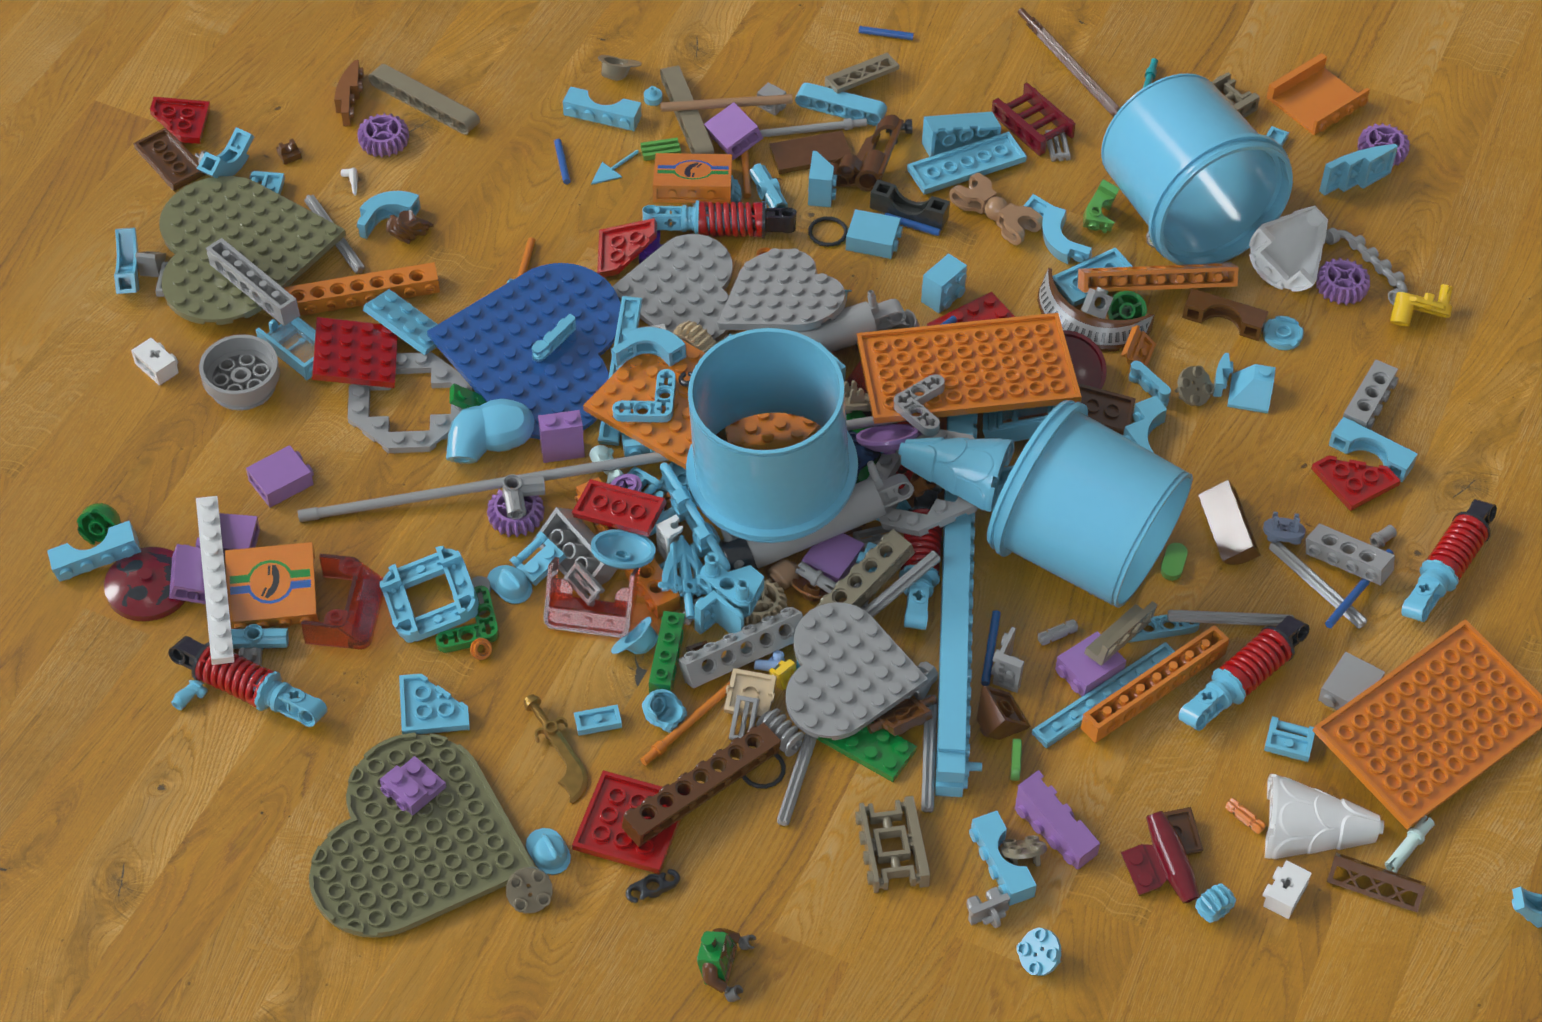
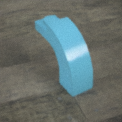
M236 127L225 149L217 156L205 152L197 169L216 179L219 176L235 175L247 161L249 155L246 153L255 136Z
M389 191L368 199L360 207L361 217L357 222L359 236L367 239L374 227L383 219L390 218V215L398 217L400 212L408 210L417 215L421 209L419 195L406 191Z
M1048 204L1043 215L1042 227L1044 242L1050 253L1066 264L1069 263L1070 258L1080 263L1091 259L1092 248L1072 242L1062 234V229L1066 222V210Z
M642 327L630 330L623 334L624 341L622 343H618L611 348L612 362L617 367L640 354L657 355L669 367L686 358L685 343L674 333L656 327Z

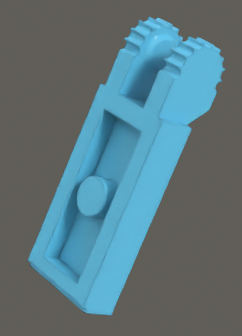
M569 314L565 319L562 318L552 331L545 334L543 340H538L533 344L532 358L534 361H543L576 330V321L572 314Z

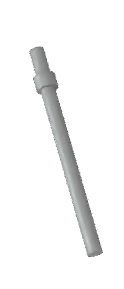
M848 118L838 122L760 130L762 137L843 128L844 130H851L853 127L867 126V119L852 120Z

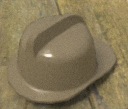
M609 55L598 56V59L602 62V76L612 80H621L627 76L631 67L642 65L641 62L636 60L620 59Z

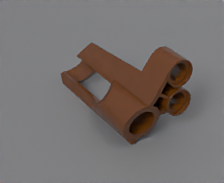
M892 114L885 116L877 124L874 134L865 139L857 156L846 154L831 162L830 164L834 166V175H837L836 186H857L863 191H872L876 181L881 180L904 120ZM884 129H891L892 134L884 153L875 150L881 135L880 132Z

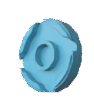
M1277 316L1275 319H1269L1263 329V337L1273 348L1291 350L1302 342L1303 328L1293 318Z

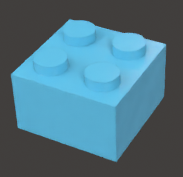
M948 253L923 275L921 302L937 313H941L945 308L948 309L954 300L962 297L965 293L967 265Z

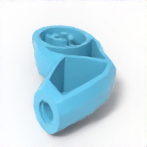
M508 399L490 400L480 406L462 409L451 423L448 433L446 460L455 463H475L487 450L497 452L509 451L524 444L531 437L534 430L532 411L526 405Z

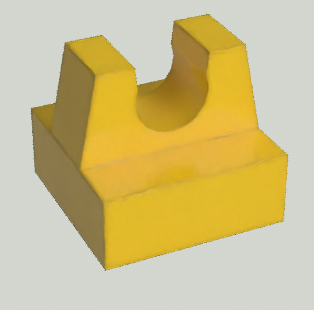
M790 659L786 662L782 660L778 662L779 667L776 670L774 668L769 669L770 675L777 676L776 685L782 691L787 688L791 676L797 670L795 662Z

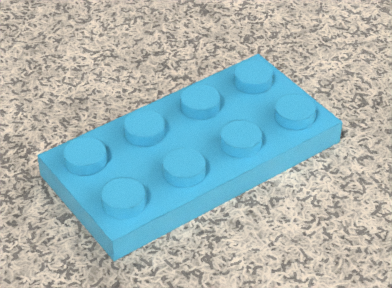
M1115 247L1054 275L1053 281L1061 295L1068 303L1075 307L1084 303L1088 292L1084 293L1078 289V269L1133 266Z
M390 289L364 305V312L423 355L437 347L427 336V331L438 324Z

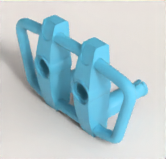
M666 462L661 463L660 470L671 496V508L660 514L656 524L674 515L679 517V523L686 520L693 532V543L690 546L695 545L697 556L702 558L706 555L708 556V553H715L719 557L718 564L726 571H729L731 566L718 544L720 538L716 530L702 518L690 490L682 486ZM656 524L649 536L656 533ZM665 561L659 564L662 570L664 568Z

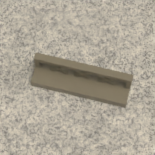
M884 53L826 76L825 87L833 89L838 94L899 70V64L888 53Z
M1152 601L1144 609L1135 604L1087 646L1084 654L1102 666L1151 622L1157 604Z

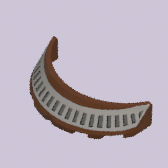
M1049 267L1037 295L1041 314L1058 313L1063 330L1083 334L1090 338L1100 349H1108V352L1119 351L1120 348L1125 346L1132 327L1139 325V330L1141 332L1144 331L1147 335L1150 334L1153 328L1154 314L1130 320H1108L1094 317L1078 310L1059 293L1053 281L1052 269Z

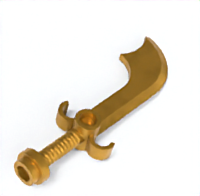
M531 694L524 699V707L527 711H533L544 727L538 728L535 731V740L539 743L538 735L544 734L565 762L567 767L566 774L558 784L567 790L570 797L569 802L574 803L582 796L586 789L587 773L585 767L558 729L559 723H563L565 727H568L567 720L563 717H558L555 721L549 720L539 706L542 702L539 696Z

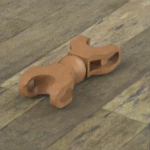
M980 173L970 176L969 188L957 185L950 190V200L956 206L965 211L985 213L989 219L997 221L996 225L1001 228L1002 237L1014 245L1024 241V229L1037 232L1043 228V217L1031 207L1016 206L1013 203L1008 205L1004 198L996 196L997 193L991 188V181Z

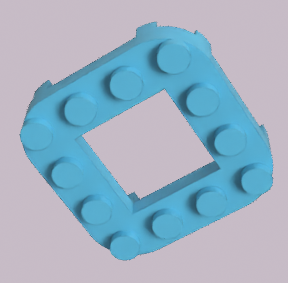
M444 546L435 547L437 553L397 568L396 564L388 567L389 572L380 581V588L384 594L392 618V624L399 636L405 639L406 642L412 643L465 623L477 616L478 597L466 564L458 550L445 549ZM446 574L454 602L415 618L406 589Z

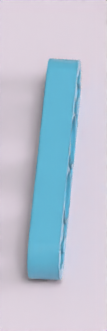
M1167 615L1154 616L1148 624L1154 630L1147 632L1142 629L1128 643L1192 634L1198 631L1200 623L1190 625L1189 622H1170L1175 627L1168 629L1163 625L1169 622Z

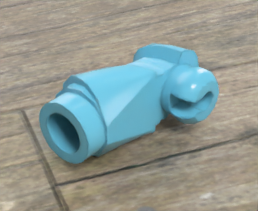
M190 680L189 685L175 694L171 704L176 709L182 710L195 695L203 698L208 689L203 686V682Z

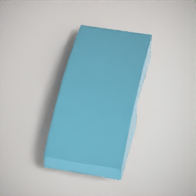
M1225 353L1219 361L1214 380L1213 397L1222 396L1223 389L1227 387L1229 373H1233V361H1230L1229 353Z

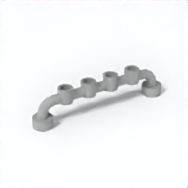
M1330 228L1326 231L1325 242L1327 244H1335L1339 242L1340 238L1346 239L1351 249H1357L1362 254L1364 261H1370L1375 266L1378 274L1383 273L1388 278L1389 284L1397 287L1388 293V299L1392 305H1394L1397 292L1408 293L1407 286L1404 283V274L1400 271L1393 273L1391 271V262L1388 259L1380 261L1378 259V250L1375 247L1367 249L1365 247V238L1362 235L1355 237L1348 231Z

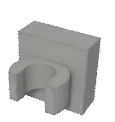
M262 648L239 649L240 657L242 656L261 666Z

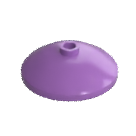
M886 424L860 431L856 435V440L865 448L876 452H883L885 455H891L896 453V450H899L901 442L905 443L906 439H916L919 436V430L910 424Z

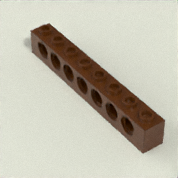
M764 722L759 726L751 727L744 736L732 740L728 747L723 750H717L710 759L699 762L689 773L684 772L678 777L677 781L671 785L666 784L660 789L659 793L653 797L648 796L635 809L630 808L623 815L622 829L638 847L642 846L779 753L781 740Z

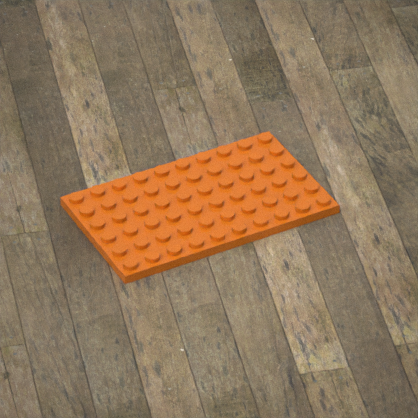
M1058 313L857 333V342L874 424L907 421L895 411L894 397L926 377L935 374L944 378V392L922 405L937 418L1054 406L1065 400H1073L1075 403L1081 402L1082 396ZM923 392L914 393L917 396L924 395ZM916 412V413H912L911 415H912V416H915V417H918V416H921L922 414Z
M683 341L686 346V358L669 367L657 355H637L626 361L583 405V409L592 416L686 469L687 456L692 444L688 388L682 386L678 378L681 373L685 372L686 377H684V381H689L691 377L688 376V373L693 372L705 352ZM663 369L674 371L676 390L673 417L670 421L621 422L614 419L612 407L615 402L622 400L655 401L657 374ZM665 378L664 385H668V378ZM662 393L660 397L668 398L670 397V394ZM662 406V413H665L666 406ZM647 409L637 411L639 414H646L648 412ZM763 413L740 419L728 425L725 429L727 440L730 444L753 450H775L798 444L817 433L821 426L812 420L793 414Z
M1465 619L1318 723L1312 731L1408 830L1542 729V695Z

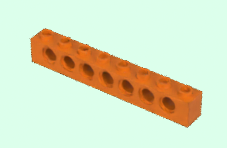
M435 262L284 288L296 298L300 316L362 306L388 289L395 292L402 299L440 293Z
M1232 263L1078 269V289L1084 293H1087L1090 288L1096 290L1097 287L1112 292L1238 286V266Z
M599 477L592 479L602 482ZM588 482L576 487V503L578 502ZM593 522L597 534L616 529ZM654 558L650 563L641 568L625 570V575L629 582L632 581L639 597L643 596L649 612H653L658 619L663 616V611L673 612L680 609V595L678 592L673 593L671 589L663 592L662 588L658 587V583L662 582L663 570Z
M1213 625L1085 712L1082 718L1081 729L1094 743H1097L1224 656L1227 651L1229 638Z

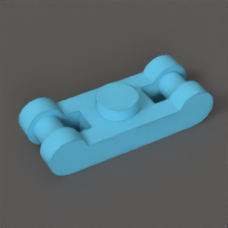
M1133 361L1130 367L1129 380L1133 383H1138L1151 396H1157L1162 404L1167 407L1171 388L1142 362Z

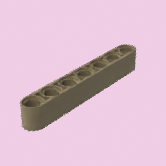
M381 64L368 76L370 83L374 87L462 134H468L480 123L479 116L473 110L386 64Z
M679 65L660 69L661 80L670 102L694 100ZM674 111L691 154H714L713 145L699 111Z

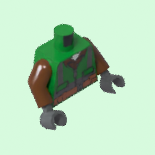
M716 928L713 931H705L701 937L697 963L704 984L711 986L720 993L725 992L727 1001L734 1002L741 999L737 994L743 993V988L740 985L727 986L737 951L736 944L738 943L742 950L753 949L755 947L751 946L749 941L756 940V937L752 934L740 936V933L726 928Z

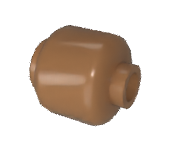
M782 559L769 568L767 580L770 578L772 583L777 582L779 587H783L785 591L792 586L793 579H799V574L795 573L796 568L799 569V567L793 561L790 562L787 559Z

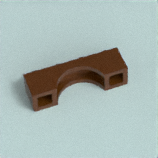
M1192 288L1185 303L1182 318L1197 323H1203L1205 320L1214 317L1225 318L1237 326L1240 336L1259 341L1266 324L1268 311Z

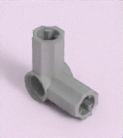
M510 474L504 478L502 496L505 500L507 517L514 520L526 515L524 496L545 495L543 476L520 478L515 474Z

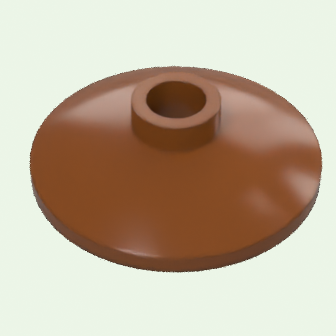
M804 577L792 580V586L803 594V598L806 600L815 601L829 594L817 585H811L810 581Z

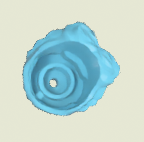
M657 689L650 692L642 703L646 720L668 733H671L678 726V723L682 722L687 716L686 708L674 693L666 689Z

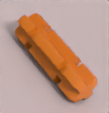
M1231 798L1226 803L1225 808L1229 812L1235 813L1234 816L1248 827L1252 826L1251 829L1254 832L1260 834L1265 829L1266 823L1260 818L1256 819L1257 816L1244 805L1240 806V802L1235 798Z

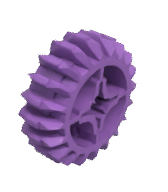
M385 113L383 115L377 114L375 117L370 116L369 120L364 119L357 132L358 142L362 150L366 151L368 155L373 154L374 157L377 155L381 157L384 155L390 157L391 154L397 155V152L403 151V148L407 146L409 141L407 124L399 116L394 117L392 113L390 115Z
M1375 123L1373 127L1368 126L1367 129H1363L1359 136L1357 147L1359 151L1376 146L1396 144L1398 148L1393 166H1399L1406 159L1410 144L1407 139L1408 135H1404L1403 130L1398 131L1397 127L1393 128L1390 124L1385 126L1382 123L1379 126Z
M1332 258L1330 262L1326 261L1319 269L1316 288L1319 289V294L1324 295V299L1330 298V303L1336 301L1338 305L1344 303L1347 306L1350 302L1354 305L1356 301L1360 302L1367 295L1370 287V275H1368L1367 269H1363L1362 264H1356V260L1350 262L1348 258L1346 261L1339 258L1336 261Z
M498 489L497 495H492L488 503L487 516H489L490 525H493L494 530H499L501 535L506 532L508 537L511 534H515L518 537L521 533L526 536L527 531L534 532V527H539L540 522L544 518V506L539 495L524 496L526 515L520 519L513 520L507 517L505 500L502 496V491Z

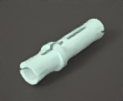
M1425 816L1414 828L1408 830L1407 837L1385 862L1384 865L1387 870L1391 871L1394 867L1392 871L1397 873L1415 848L1425 841L1426 834L1435 825L1430 817L1425 821L1427 819V816Z

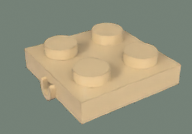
M733 668L730 685L726 687L727 698L724 712L734 714L737 695L760 700L756 718H760L764 713L770 711L772 702L774 703L777 676ZM741 701V706H740L739 715H742V716H743L745 701ZM750 702L748 717H751L752 714V702Z

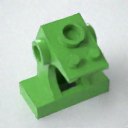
M1104 179L1102 180L1083 214V227L1093 231L1102 230L1103 233L1112 230L1115 222L1105 217L1101 209L1106 208L1110 210L1120 188Z

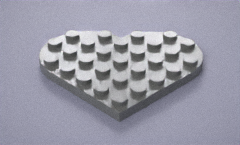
M686 234L669 240L612 286L619 297L620 303L622 296L642 298L640 319L649 326L665 324L666 330L673 333L679 324L688 320L694 321L697 325H702L703 329H707V332L712 335L711 337L716 342L729 332V330H719L718 321L729 298L724 289L728 286L732 277V259L728 250L720 242L709 236Z
M774 248L744 264L718 321L719 330L778 328L790 331H805L821 327V323L826 322L828 319L834 320L843 311L846 304L845 290L842 284L833 277L827 276L824 273L817 274L816 264L808 254L795 248L780 250Z
M827 603L810 610L796 627L794 652L801 667L794 672L788 682L786 707L791 720L804 733L815 738L843 739L854 735L926 685L928 678L865 610L848 603Z

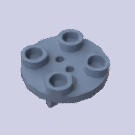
M1273 512L1272 518L1265 521L1263 525V531L1267 535V540L1274 543L1283 541L1295 545L1300 544L1306 532L1305 527L1300 523L1299 514L1296 513L1292 520L1279 518L1278 512Z

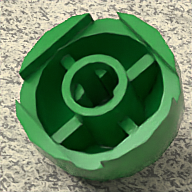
M1133 291L1117 292L1112 296L1113 300L1107 312L1108 320H1130L1143 317L1147 314L1146 302L1141 295Z
M95 503L87 506L77 519L79 527L77 530L84 540L95 545V541L102 542L105 539L110 527L121 524L119 513L110 505Z

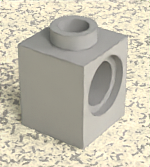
M768 82L757 92V96L786 95V91ZM786 104L757 107L775 116L786 107Z
M1097 287L1096 290L1090 288L1081 311L1105 319L1113 297L1107 295L1109 291ZM1098 297H1100L1101 303L1099 306L1095 307L1094 302Z

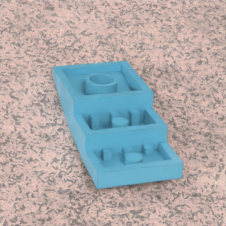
M1390 144L1367 148L1344 155L1327 163L1319 191L1325 196L1337 188L1345 192L1357 184L1362 189L1391 173L1398 146Z

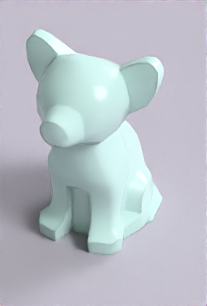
M598 445L591 449L589 456L592 462L614 459L612 456L614 450L604 445ZM619 469L603 471L607 474V484H611L615 478L623 475V472Z

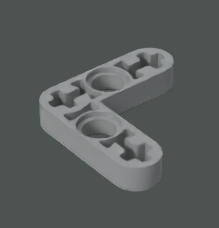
M937 374L930 375L894 397L895 411L925 436L937 435L940 431V421L922 404L944 392V378ZM923 392L924 395L917 396L914 393ZM918 412V413H921L922 415H921V416H918V417H915V416H912L911 414Z

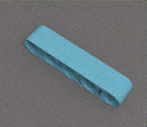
M803 83L795 97V102L803 108L846 119L851 118L852 120L866 118L867 124L877 126L887 112L886 104L881 101L847 92L837 94L831 88L812 83Z

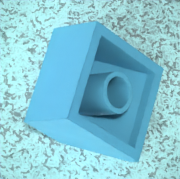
M813 151L809 173L808 205L831 207L832 200H836V188H833V186H836L837 175H834V166L817 151Z

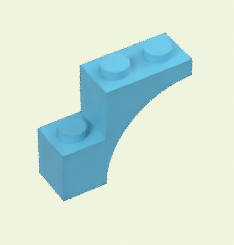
M136 227L115 229L117 260L114 279L116 294L136 293L139 290L138 265L135 257L136 252H139Z
M1157 396L1135 404L1133 413L1135 423L1125 426L1123 434L1124 437L1151 452L1153 451L1149 445L1148 436L1153 429L1165 422L1167 412L1166 407Z
M1521 886L1512 889L1514 897L1512 905L1514 910L1523 915L1527 921H1530L1537 928L1542 927V894L1530 892Z

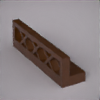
M1337 852L1327 879L1329 883L1414 912H1418L1426 888V883ZM1339 866L1347 869L1350 878L1344 881L1333 878L1336 867ZM1365 875L1370 878L1373 885L1364 889L1359 887L1355 879ZM1352 880L1354 885L1349 884L1347 882ZM1384 883L1392 884L1396 893L1390 896L1382 895L1378 886ZM1396 886H1398V887H1400V888H1403V889L1400 890V891H1398V889H1397ZM1375 888L1377 893L1370 890ZM1408 890L1418 893L1415 905L1405 903L1400 894ZM1398 896L1400 901L1393 898Z

